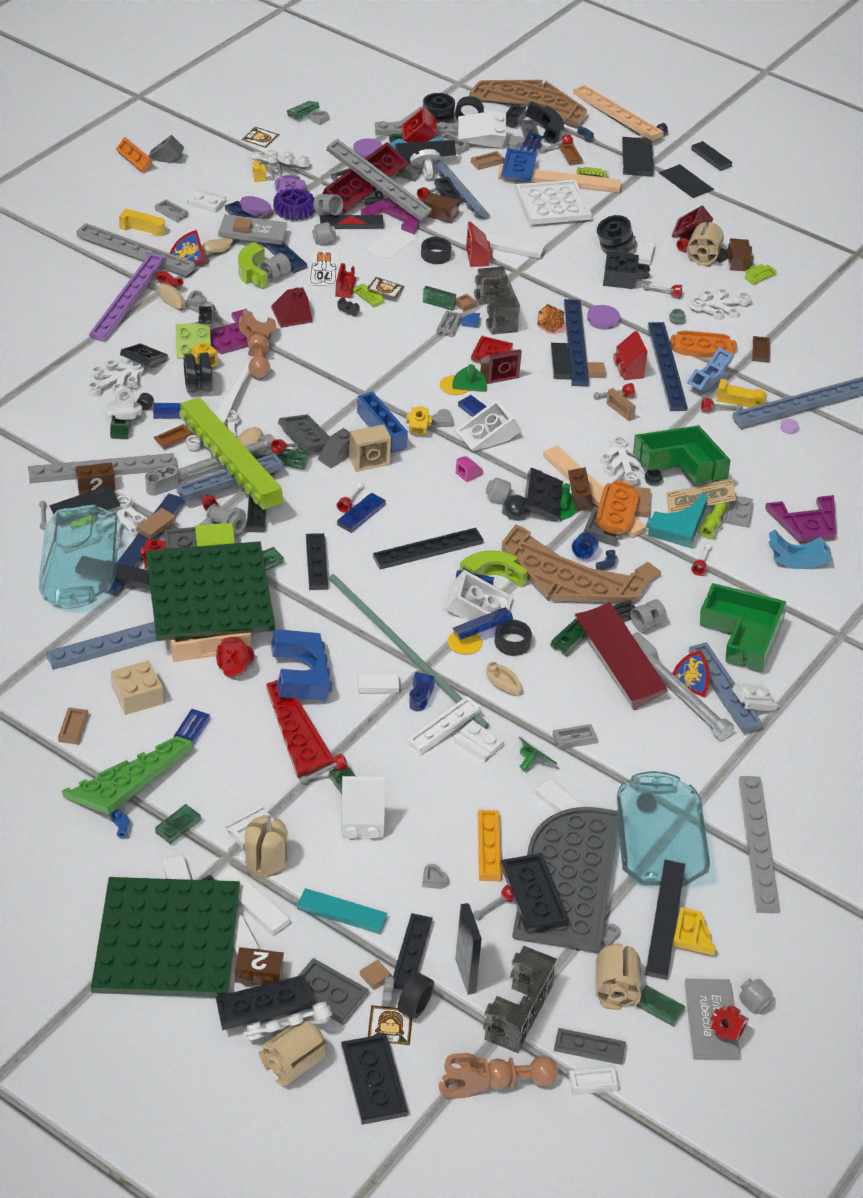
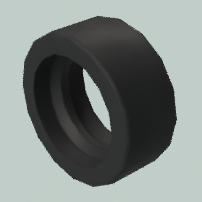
M473 96L461 98L455 109L457 120L459 116H465L461 112L463 106H473L478 110V113H484L483 103Z
M441 237L427 238L421 244V258L431 264L446 263L451 258V243ZM432 249H438V250H442V251H440V252H434V251H431V250H432Z
M505 620L496 627L495 646L506 655L516 656L526 653L531 645L532 631L522 621ZM513 633L522 636L524 639L512 642L504 639L502 636Z
M419 972L414 973L402 990L398 1001V1011L412 1019L418 1018L426 1008L433 993V979Z

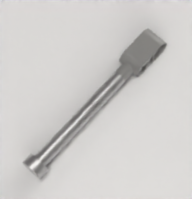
M272 434L261 436L260 441L244 447L251 454L262 451L270 453L273 452L271 443L275 439ZM211 457L180 469L173 465L164 466L146 473V492L152 496L176 489V486L179 485V480L222 465L217 457Z
M638 632L632 634L661 679L713 728L712 733L719 740L728 738L734 730V725L726 718L720 719L658 660L656 648Z

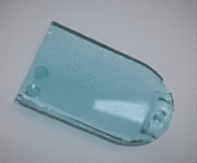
M96 505L65 508L56 511L44 528L39 590L45 601L52 603L57 608L72 609L91 604L97 600V596L103 592H108L115 580L121 526L117 515Z
M658 771L638 773L633 775L626 783L623 782L619 787L616 799L622 870L639 884L660 886L664 859L686 864L682 886H686L708 873L710 858L700 796L691 784L686 785L680 781V777Z

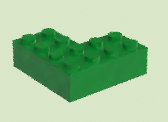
M699 425L635 434L633 454L647 470L655 471L662 468L681 466L690 478L699 484L709 482L710 480L720 481L728 479L730 458Z
M712 583L701 607L700 625L732 633L726 646L725 662L743 666V663H745L748 668L763 671L785 618L786 601Z

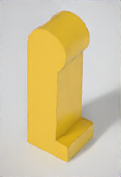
M126 208L119 216V227L122 230L131 228L152 233L156 236L164 235L166 232L165 220L163 218Z
M720 379L716 398L717 402L733 405L741 404L743 407L748 408L766 403L767 394L764 390H751L729 385L727 380Z

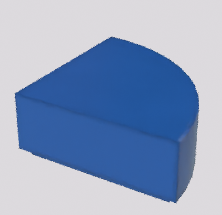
M480 313L466 315L462 319L461 326L478 328Z

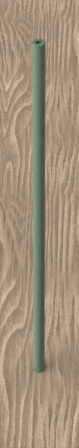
M335 574L329 577V580L456 704L463 699ZM479 714L472 718L483 728L487 729L489 727V723Z

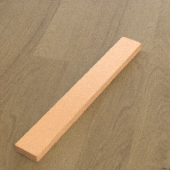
M582 85L573 89L574 95L651 141L663 136L664 131L588 86Z
M500 165V167H499V172H498V178H499V179H507V180H515V181H524V180H516V179H509V178H501V172H502L503 166ZM536 169L533 171L532 180L524 181L539 183L576 180L579 188L617 193L620 192L621 179Z
M558 445L543 451V457L568 480V470L582 468ZM587 473L592 502L599 507L604 487ZM635 516L630 530L626 532L631 538L646 532V526Z

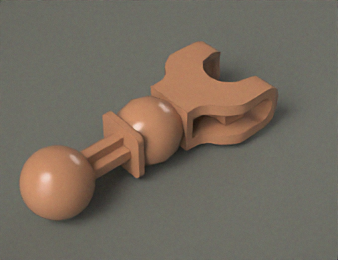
M244 310L239 318V330L247 338L248 355L254 357L249 362V372L256 378H263L270 371V363L265 358V355L269 350L268 340L271 338V333L276 329L275 319L267 318V322H260L254 318L252 312Z
M470 1053L451 1054L445 1060L444 1068L447 1074L440 1080L439 1091L442 1096L451 1099L466 1098L475 1092L487 1090L488 1085L501 1089L509 1084V1088H513L517 1079H531L539 1086H548L555 1082L559 1070L557 1063L548 1056L536 1057L530 1065L514 1066L513 1058H509L508 1062L504 1059H493L487 1062V1058L480 1059ZM456 1063L460 1065L461 1068H455L451 1064ZM446 1084H457V1087L449 1089L446 1087Z

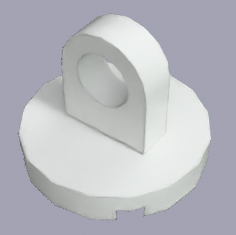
M434 149L421 150L419 154L416 155L414 153L410 157L411 166L422 169L424 179H432V166L438 160H441L440 153H437Z
M121 386L116 390L115 401L107 404L106 413L110 417L114 415L119 420H131L136 418V415L140 416L142 414V406L134 402L133 391L130 387ZM122 392L129 393L126 399L120 398Z

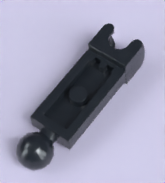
M205 302L203 305H199L198 323H212L216 312V307L212 302Z

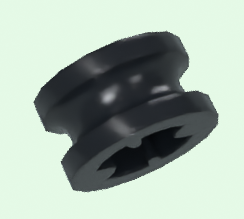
M142 393L136 402L142 406V410L146 411L151 409L154 398L149 393Z

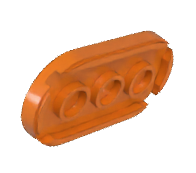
M683 330L675 335L673 334L670 339L672 350L685 356L712 358L718 347L733 355L737 349V343L734 339L732 341L730 336L720 333Z
M613 481L611 484H606L603 489L596 514V522L601 529L608 533L624 534L632 526L639 494L633 490L634 487L629 483Z

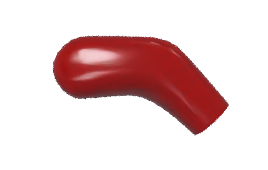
M164 270L156 274L158 281H163L174 288L182 286L184 283L182 278H174Z

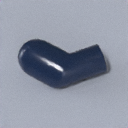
M579 126L577 133L584 135L585 140L590 142L594 138V133L585 127Z
M607 550L605 560L595 564L596 569L606 570L614 567L617 561L616 551Z

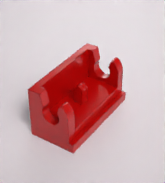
M340 264L336 279L335 297L352 299L353 288L357 279L354 266L351 267V272H347L346 264Z

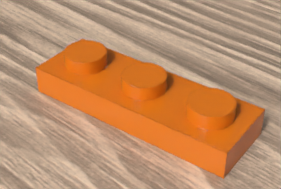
M126 137L122 139L116 148L118 152L144 173L153 162L152 158Z

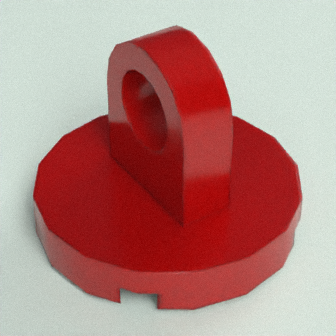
M238 637L224 638L216 650L217 665L219 669L222 668L224 675L230 677L239 676L253 662L254 651L250 646H246L245 642Z

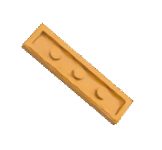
M478 810L479 881L500 882L499 810Z

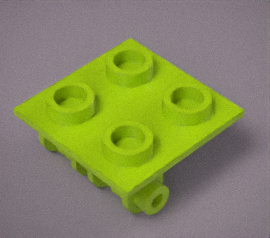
M210 323L175 324L177 358H183V354L191 353V347L206 342L211 346Z
M233 523L195 526L197 546L235 543Z

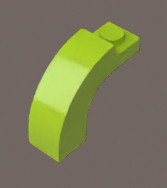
M255 242L246 245L238 255V274L245 284L252 282L261 289L267 287V273L257 266L265 261V249Z
M495 550L480 551L469 555L460 562L459 575L463 570H466L480 579L489 575H498L507 578L521 588L527 584L528 570L518 565V557L506 552Z

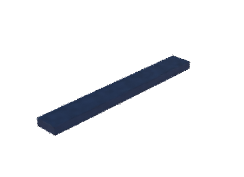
M239 201L225 205V211L230 215L257 218L243 211ZM260 242L274 256L279 253L286 255L290 261L291 272L296 273L307 269V263L284 242L282 245Z
M564 299L571 386L588 387L589 378L581 301L578 299Z
M648 322V331L669 410L687 411V403L665 323Z
M168 493L155 512L163 508L176 516L185 504V501L180 496ZM163 531L156 535L154 538H152V540H158L163 534ZM138 533L117 563L138 568L144 558H141L142 546L145 547L148 538ZM104 579L99 585V591L117 596L125 584Z

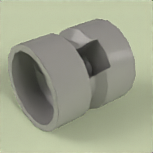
M319 194L314 199V210L319 215H339L343 210V200L339 195Z
M279 253L263 261L260 264V269L267 273V281L271 282L290 272L291 265L286 255Z
M657 599L647 602L645 605L635 607L630 612L633 625L641 632L664 623L667 619L666 609Z

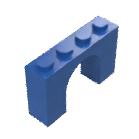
M274 629L271 640L272 657L297 659L306 663L311 668L309 670L281 669L277 680L279 697L326 701L328 693L332 691V681H329L330 669L326 666L327 655L324 654L325 642L322 641L321 633Z

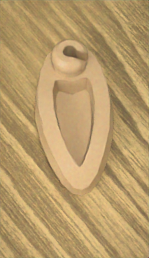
M222 238L205 242L202 245L204 255L209 256L211 252H224L228 250L232 245L233 239Z
M160 284L158 286V294L163 302L176 309L185 307V300L176 288L168 284Z
M257 427L248 428L237 439L246 446L260 441L263 432Z
M496 662L488 663L486 674L491 683L505 692L521 696L522 686L516 674L509 668Z

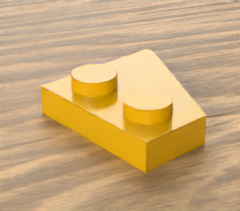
M680 907L673 946L714 956L716 946L711 942L710 931L705 925L703 913Z

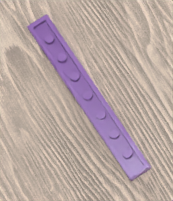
M152 253L147 256L89 333L90 338L106 342L165 263V257Z

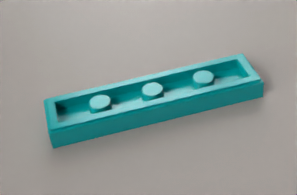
M307 888L304 889L297 904V909L378 934H380L387 919L386 912Z

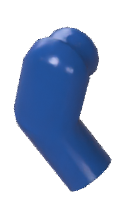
M116 809L110 814L112 822L118 827L117 836L123 839L127 837L131 821L127 815Z

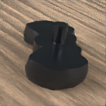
M341 297L337 302L339 310L347 312L352 316H356L360 311L358 303L347 302L344 297Z

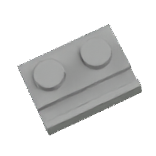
M735 496L736 500L730 501L723 514L722 523L730 522V525L748 528L753 499Z

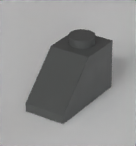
M171 134L151 149L148 156L153 161L171 163L182 157L184 146Z
M342 428L331 435L318 456V460L327 467L332 468L348 458L350 432Z

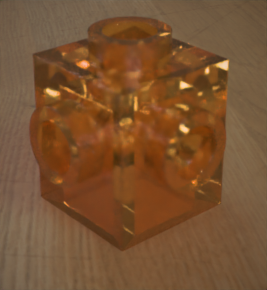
M549 304L538 311V326L553 333L563 326L564 311Z

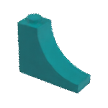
M701 493L694 504L678 512L661 513L654 511L652 518L649 517L646 528H649L648 536L690 548L707 507L708 495Z

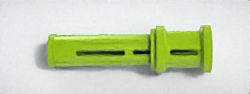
M730 501L716 504L712 513L706 516L704 525H701L699 528V533L703 537L709 539L714 537L715 530L720 526L721 517Z

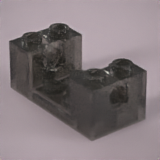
M504 267L479 268L475 276L476 289H474V298L478 300L479 305L489 304L487 305V313L489 315L486 319L487 329L489 328L492 335L517 332L520 304Z
M523 946L520 953H515L512 960L514 967L510 974V979L513 980L511 989L528 996H523L520 1005L496 996L493 1004L489 1003L485 1010L484 1016L487 1018L483 1025L485 1030L484 1040L519 1053L553 987L557 958L527 946Z

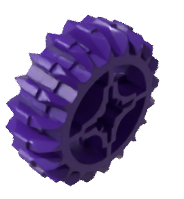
M292 187L291 189L285 188V190H280L274 196L273 208L276 214L281 218L284 217L285 220H304V218H309V216L313 215L315 211L313 206L315 197L309 191L298 189V187L296 189Z

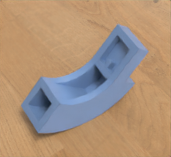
M718 347L707 366L702 370L695 369L687 384L702 392L711 391L720 383V379H723L727 374L725 370L731 363L734 355Z

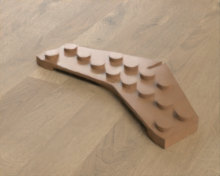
M481 80L469 92V96L476 97L480 101L529 105L533 101L543 107L547 105L554 109L562 117L563 121L572 127H579L587 114V109L549 82L545 81L543 83V80Z
M516 524L502 541V552L518 557V565L528 570L527 578L547 599L551 595V601H610L612 603H623L630 600L634 603L649 584L650 577L642 574L631 573L630 575L592 569L561 557L530 536V531Z

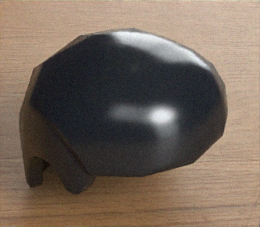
M517 494L509 496L503 503L502 514L506 513L509 519H525L530 514V510L523 508L525 497Z

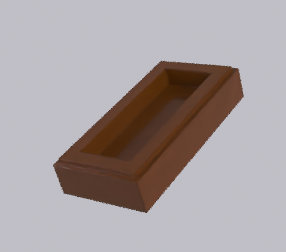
M753 336L752 361L769 363L770 338Z

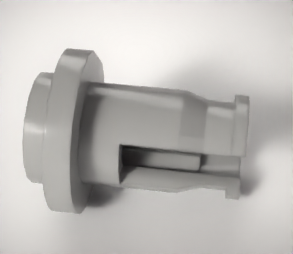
M213 504L209 507L206 517L212 518L211 522H216L217 524L233 523L234 537L238 536L246 527V513L237 507L227 510Z

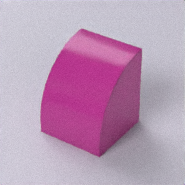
M464 456L456 459L455 473L465 482L483 475V469L471 458Z

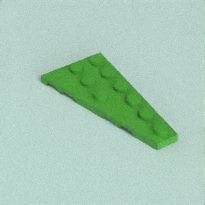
M176 736L155 746V750L145 754L142 752L137 755V759L131 762L125 760L98 773V777L93 780L87 781L85 779L79 782V786L72 790L69 787L62 790L63 797L109 815L191 751L193 743L190 740Z

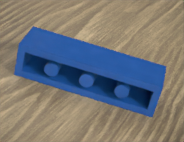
M373 391L358 396L357 413L369 427L385 425L391 437L390 452L394 453L407 448L408 431Z

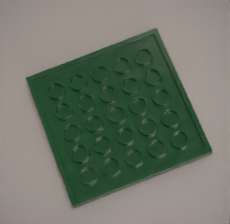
M261 541L146 551L156 641L274 631L275 621Z
M109 877L91 992L216 997L228 994L240 881Z

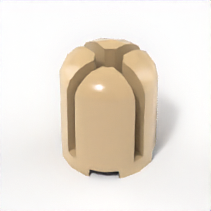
M706 222L696 226L687 246L688 257L697 262V265L702 266L710 265L711 262L715 261L724 242L722 229L712 222H709L708 227Z
M268 815L254 818L245 829V862L251 869L252 874L268 878L269 874L277 873L280 870L283 872L287 867L288 830L282 820L276 817L272 823L271 816Z
M623 944L608 945L597 955L595 996L602 1001V1006L613 1010H621V1006H627L632 1003L635 1006L640 1001L641 959L636 950L628 945L624 949Z
M303 1020L302 1023L288 1026L261 1045L263 1050L259 1052V1056L265 1069L271 1068L278 1077L275 1081L282 1086H287L322 1061L326 1055L327 1047L320 1030L311 1022Z

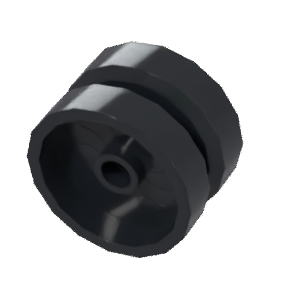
M432 93L424 97L423 107L436 118V123L454 122L455 99L452 96L444 93Z
M622 215L608 216L597 226L601 250L605 254H607V251L626 253L634 246V234L630 220Z
M193 353L183 354L186 391L196 392L198 380L202 391L212 390V366L209 353H199L197 364Z

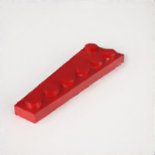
M277 680L266 683V690L297 778L317 772L331 765L333 756L299 700L296 698L279 697Z

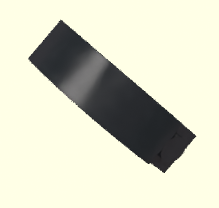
M531 101L525 116L545 127L543 139L553 144L557 143L564 128L562 117L547 105L543 107Z

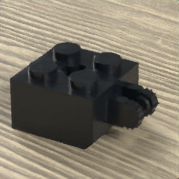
M607 251L603 286L633 289L636 286V279L645 280L650 277V267L647 264L638 263L639 255Z

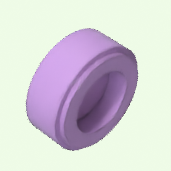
M784 419L781 422L780 429L784 433L794 434L798 431L799 424L793 419Z

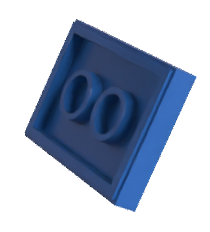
M508 148L501 178L531 181L537 152Z

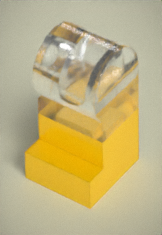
M252 161L254 182L274 181L282 177L279 163L259 164V161Z

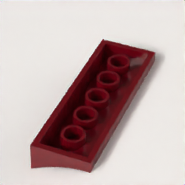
M388 142L365 158V160L389 178H393L409 164ZM350 169L324 188L322 194L339 195L343 200L342 212L345 214L377 190V188Z
M610 601L597 608L575 614L578 626L633 710L668 692L667 686Z

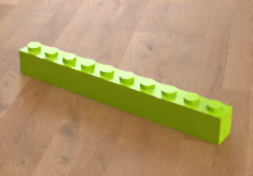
M200 397L180 403L181 410L179 415L181 420L188 424L189 429L195 432L197 438L203 441L205 447L211 450L213 456L219 459L221 465L226 467L229 474L234 476L237 483L245 489V492L253 498L256 504L264 510L283 503L282 487Z

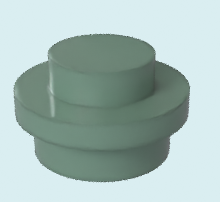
M673 309L669 319L678 324L685 321L686 315L682 309Z

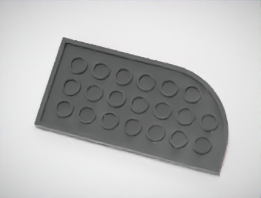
M597 807L570 808L550 816L537 827L530 839L527 855L542 853L568 916L569 925L527 933L517 910L512 938L600 952L620 811Z

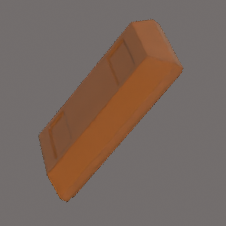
M573 143L559 145L569 165L583 162Z
M182 424L153 438L163 449H166L186 440L193 433Z

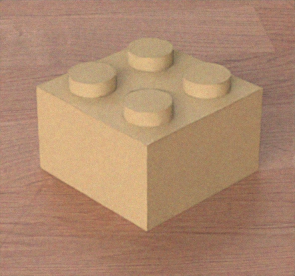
M384 424L350 431L349 459L356 472L390 465L391 437Z
M149 660L111 671L112 689L125 715L164 704L163 687Z

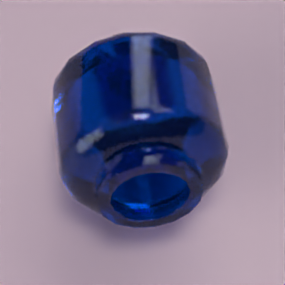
M582 532L575 538L571 548L578 558L583 560L589 559L599 548V542L592 533Z

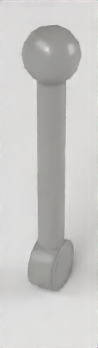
M40 501V502H39V506L41 507V523H40V529H41V530H46V529H47V523H45V507H46V502H45V501Z

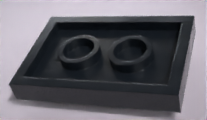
M531 467L527 475L523 508L556 522L560 514L563 481Z

